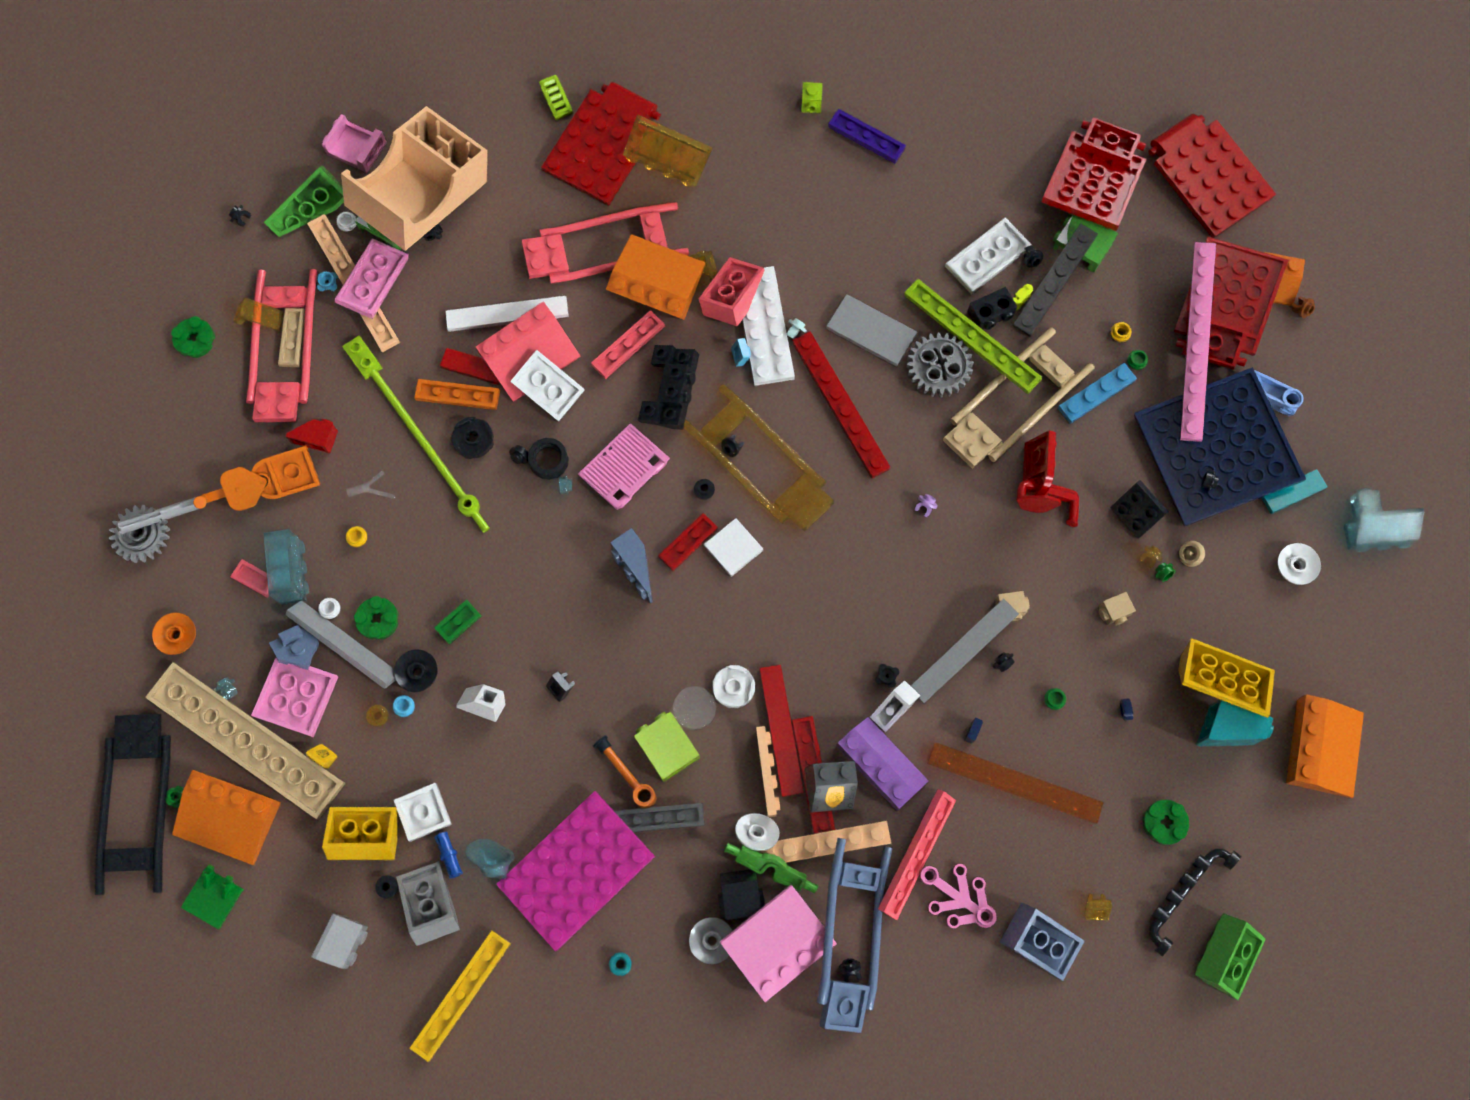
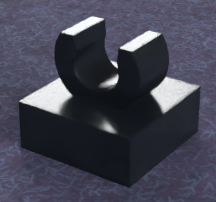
M556 672L551 676L546 687L560 702L566 698L575 682L568 683L565 680L568 675L567 673L560 674Z

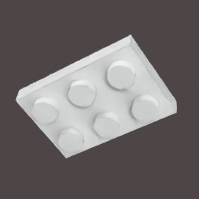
M538 350L534 352L510 381L557 421L562 419L585 391L584 388Z

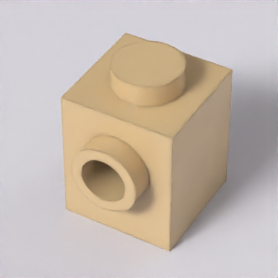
M1024 591L998 594L995 598L996 605L1004 598L1019 613L1013 621L1021 620L1030 607L1028 597L1024 596Z
M1127 592L1103 601L1099 605L1100 609L1098 610L1101 619L1106 621L1107 625L1115 623L1116 626L1128 621L1127 617L1136 611Z

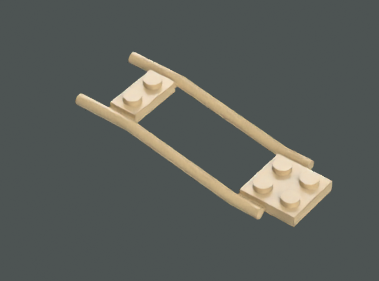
M1050 327L1027 347L1018 358L1024 362L1029 357L1030 361L1041 372L1061 388L1004 443L973 412L971 413L976 406L1007 378L1002 373L997 375L964 408L950 419L951 423L956 425V427L944 437L943 441L972 469L987 455L992 462H995L1072 388L1094 370V365L1088 363L1075 375L1074 371L1046 345H1043L1056 333L1054 328Z

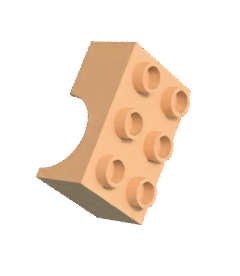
M426 106L393 132L390 149L381 164L373 172L360 179L352 178L348 169L341 173L344 206L406 251L487 183V150Z

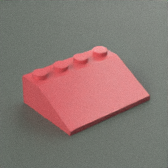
M544 301L475 346L481 358L513 402L525 395V393L510 381L536 350L561 370L580 358V354Z

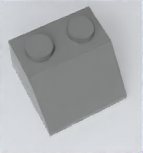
M332 914L312 958L341 969H348L357 958L356 950L359 944L362 945L366 940L368 926L347 916Z

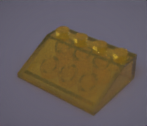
M637 114L623 156H626V159L631 162L644 164L649 170H658L667 178H676L681 180V183L686 186L696 187L713 147Z

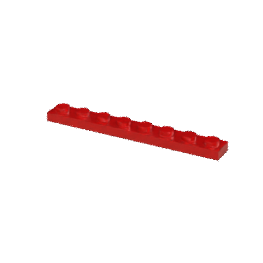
M811 331L794 339L792 342L870 477L874 478L890 470L889 463Z

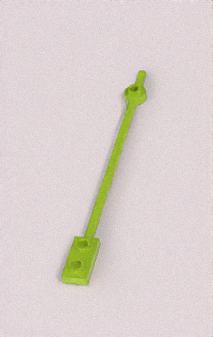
M357 336L343 345V349L365 379L373 378L459 499L458 509L461 514L466 517H472L483 533L488 531L490 527L479 513L480 504L477 498L464 493L378 373L383 368L362 338ZM467 502L472 503L470 507H465V504Z

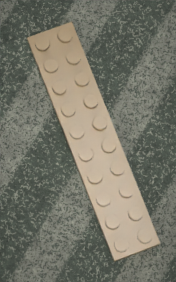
M172 662L145 697L317 820L320 819L345 785L342 780L174 662Z

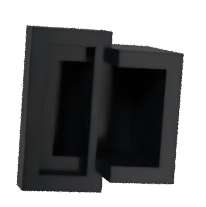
M748 869L720 873L722 894H718L721 919L726 918V920L750 917L765 906L763 889L758 888L756 872Z

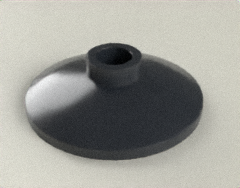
M420 649L404 653L397 660L394 668L397 683L409 692H421L428 689L434 683L438 674V666L434 657ZM421 669V674L415 676V670Z

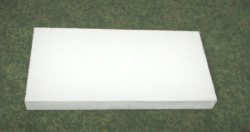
M1005 217L949 260L945 267L972 295L1026 252L1024 248L1032 244Z

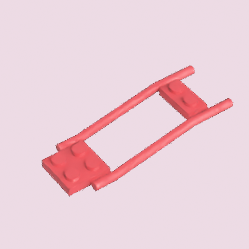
M677 202L638 207L560 227L540 229V237L522 240L529 279L549 276L550 283L552 284L612 271L617 261L569 273L561 234L635 216L640 217L645 240L668 248L660 212L678 210ZM688 248L674 249V251L689 256Z
M260 269L257 272L246 403L254 404L252 418L254 422H296L298 403L306 404L308 401L313 307L318 273L315 269L309 270L307 288L305 286H264L266 271ZM261 306H264V308L305 307L301 384L298 382H257Z

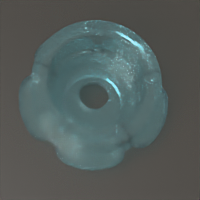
M567 475L559 477L560 494L568 495V491H572V479H567Z

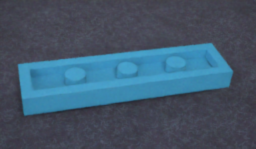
M1123 363L1060 404L1058 410L1071 424L1135 382L1137 378L1128 366Z

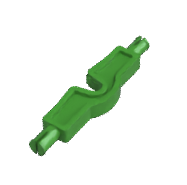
M727 843L724 848V852L736 856V862L758 874L764 873L768 867H773L772 879L777 883L786 886L792 885L797 891H800L802 888L813 893L817 891L818 884L806 880V874L789 867L782 858L776 855L762 854L744 845L738 848Z

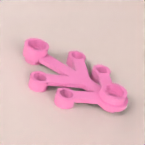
M957 864L953 868V874L957 877L959 891L939 878L936 868L927 866L922 869L920 879L924 884H933L954 899L945 902H930L928 904L930 914L937 915L941 911L966 908L973 914L960 917L955 914L948 916L946 919L948 927L954 929L960 925L976 923L982 928L994 925L997 916L995 910L987 905L984 889L986 883L983 878L977 877L971 882V886L977 894V905L970 900L966 879L967 868L965 865ZM957 867L963 868L964 873L962 875L956 873ZM926 872L932 873V880H927L925 878ZM976 880H980L982 882V887L980 889L975 887ZM932 904L938 905L939 910L937 912L931 910ZM983 912H986L989 916L987 921L981 919ZM951 917L957 919L956 926L950 924Z

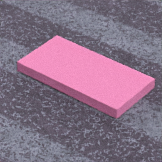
M372 238L337 294L335 303L373 319L409 259V254Z

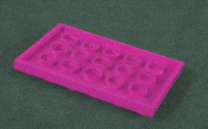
M594 791L496 885L554 951H558L656 856L606 801Z

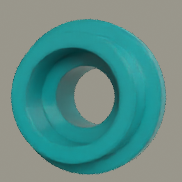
M620 952L610 958L609 968L613 974L623 976L630 971L632 962L627 954ZM618 960H623L625 963L622 969L616 966Z

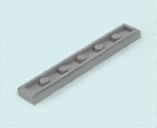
M1004 598L911 685L920 695L919 699L923 703L929 700L1019 615Z
M302 600L287 609L286 616L384 689L396 681L394 669L329 620L322 617Z

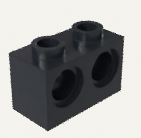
M1003 287L971 302L967 312L977 326L982 330H989L1002 320L1006 322L1012 319L1017 305L1007 288ZM998 305H1004L1006 309H1001ZM980 313H986L989 317H983Z

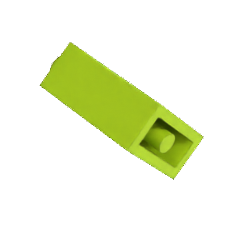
M671 711L667 714L665 712L659 714L654 718V723L649 726L647 724L641 726L636 730L637 734L634 735L663 782L700 759L699 753Z

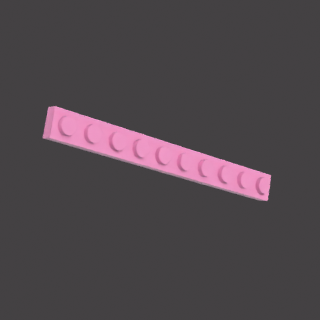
M1194 243L1180 440L1202 442L1216 243Z

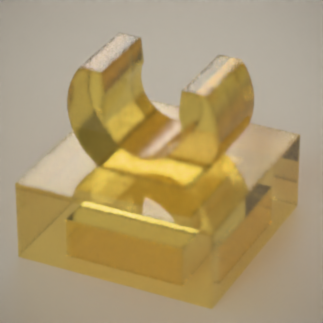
M1089 894L1084 912L1086 920H1109L1112 910L1111 900H1106L1104 894H1101L1100 900L1093 899V895Z

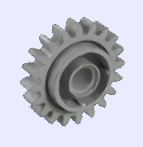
M134 505L133 512L126 508V515L118 514V517L122 521L156 509L153 507L148 509L147 506L142 505L140 510V508ZM168 520L124 534H120L117 527L111 528L109 531L115 534L109 537V540L115 542L111 547L117 550L116 554L120 557L123 556V559L126 561L131 559V561L137 563L140 559L145 563L147 556L153 560L154 552L162 554L159 549L160 546L167 547L163 540L170 539L165 534V532L170 531V528L166 526ZM112 521V523H113L114 525H117V522H119V521ZM143 530L142 535L137 537L138 532Z

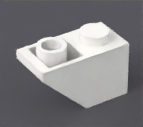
M485 684L465 689L456 707L496 722L505 707L504 691Z

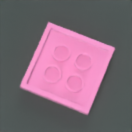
M275 658L251 716L314 738L338 676L311 666L307 670L297 665L282 664Z

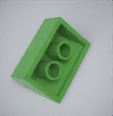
M1223 913L1220 920L1216 923L1211 940L1206 945V951L1202 960L1197 965L1195 975L1206 984L1239 1000L1266 938L1248 922Z

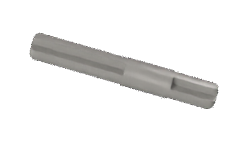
M196 497L119 521L116 525L117 530L120 534H124L197 510L199 508H196L193 504Z

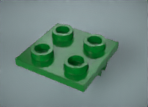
M209 864L203 870L181 908L220 930L244 889L234 884L232 876L228 875L224 878L215 873V867Z

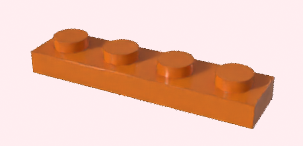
M418 379L414 398L416 401L497 410L500 390L499 388Z

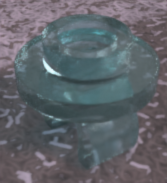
M226 677L216 683L215 692L221 691L222 697L226 700L238 694L236 688L232 685L236 682L235 679L229 680Z

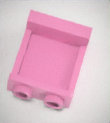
M341 114L334 121L329 134L324 137L322 146L328 156L368 173L386 144V139L382 131L377 129L374 132L366 130L349 122L346 116Z

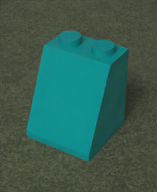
M1219 699L1209 706L1196 745H1254L1270 738L1274 730L1272 725L1274 718L1270 716L1268 718Z

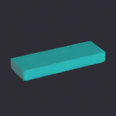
M1316 469L1305 474L1306 480L1261 497L1270 514L1325 490L1328 486L1319 471Z

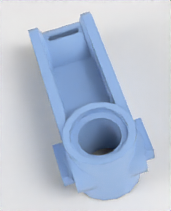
M1254 370L1272 408L1284 415H1294L1303 403V394L1297 389ZM1286 399L1291 400L1293 404L1288 403Z

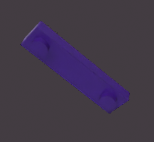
M840 109L837 110L828 123V128L896 164L906 147L905 144Z

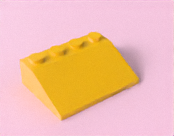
M1193 638L1190 639L1181 654L1178 668L1182 685L1268 718L1270 716L1275 670Z

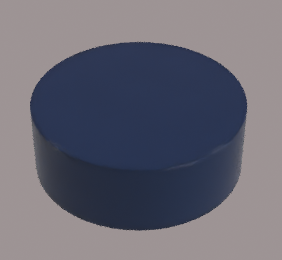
M1129 698L1120 700V712L1124 721L1133 720V709Z

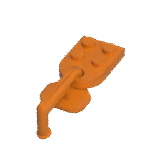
M307 445L263 458L254 465L252 471L243 467L225 471L220 478L222 488L197 496L193 504L196 508L201 509L206 506V503L226 497L232 509L241 511L254 507L260 496L268 499H278L319 486L321 483Z

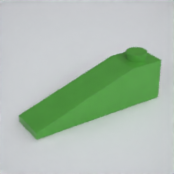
M322 165L264 223L278 237L287 234L323 214L327 215L337 210L344 203L343 188L337 179Z

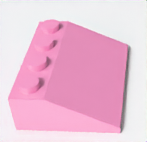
M789 885L722 939L720 944L763 1001L766 1002L823 955L825 927L795 888Z

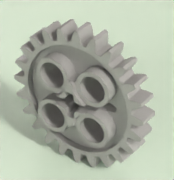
M938 332L936 338L932 334H929L928 340L922 337L921 343L915 342V348L910 349L911 355H908L907 358L909 363H907L906 368L911 369L908 371V376H914L911 383L918 382L917 389L924 387V394L931 391L932 397H934L936 392L939 393L940 398H942L944 392L949 397L952 390L958 393L959 387L965 388V382H969L971 378L969 375H972L973 372L971 367H973L974 362L969 361L972 358V354H966L969 347L962 348L963 341L956 343V336L948 339V333H946L944 338H941L940 332ZM942 351H948L951 353V355L946 356L942 353ZM929 356L932 360L925 361L922 357ZM955 369L957 374H951L948 370ZM934 374L938 379H931L928 375Z

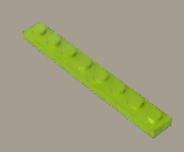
M919 279L904 292L906 298L956 336V338L963 341L966 346L1025 393L1029 394L1042 380L1041 375Z

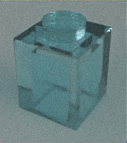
M1363 488L1357 490L1350 497L1354 522L1375 521L1383 515L1379 490L1371 491L1370 488Z

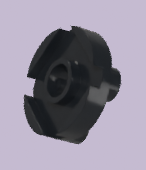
M468 417L459 421L454 427L455 430L451 436V441L455 450L464 458L482 457L493 448L494 434L486 421L476 419L475 417ZM470 434L478 435L476 441H467L470 438Z

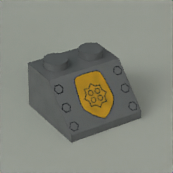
M855 761L812 764L805 768L810 813L853 809L858 785Z

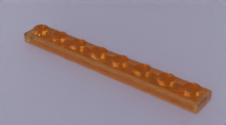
M935 742L928 761L929 765L1097 824L1104 804L1102 801Z

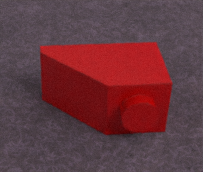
M312 419L287 432L285 437L291 444L307 445V448L331 453L338 430L330 420L321 419L319 421Z

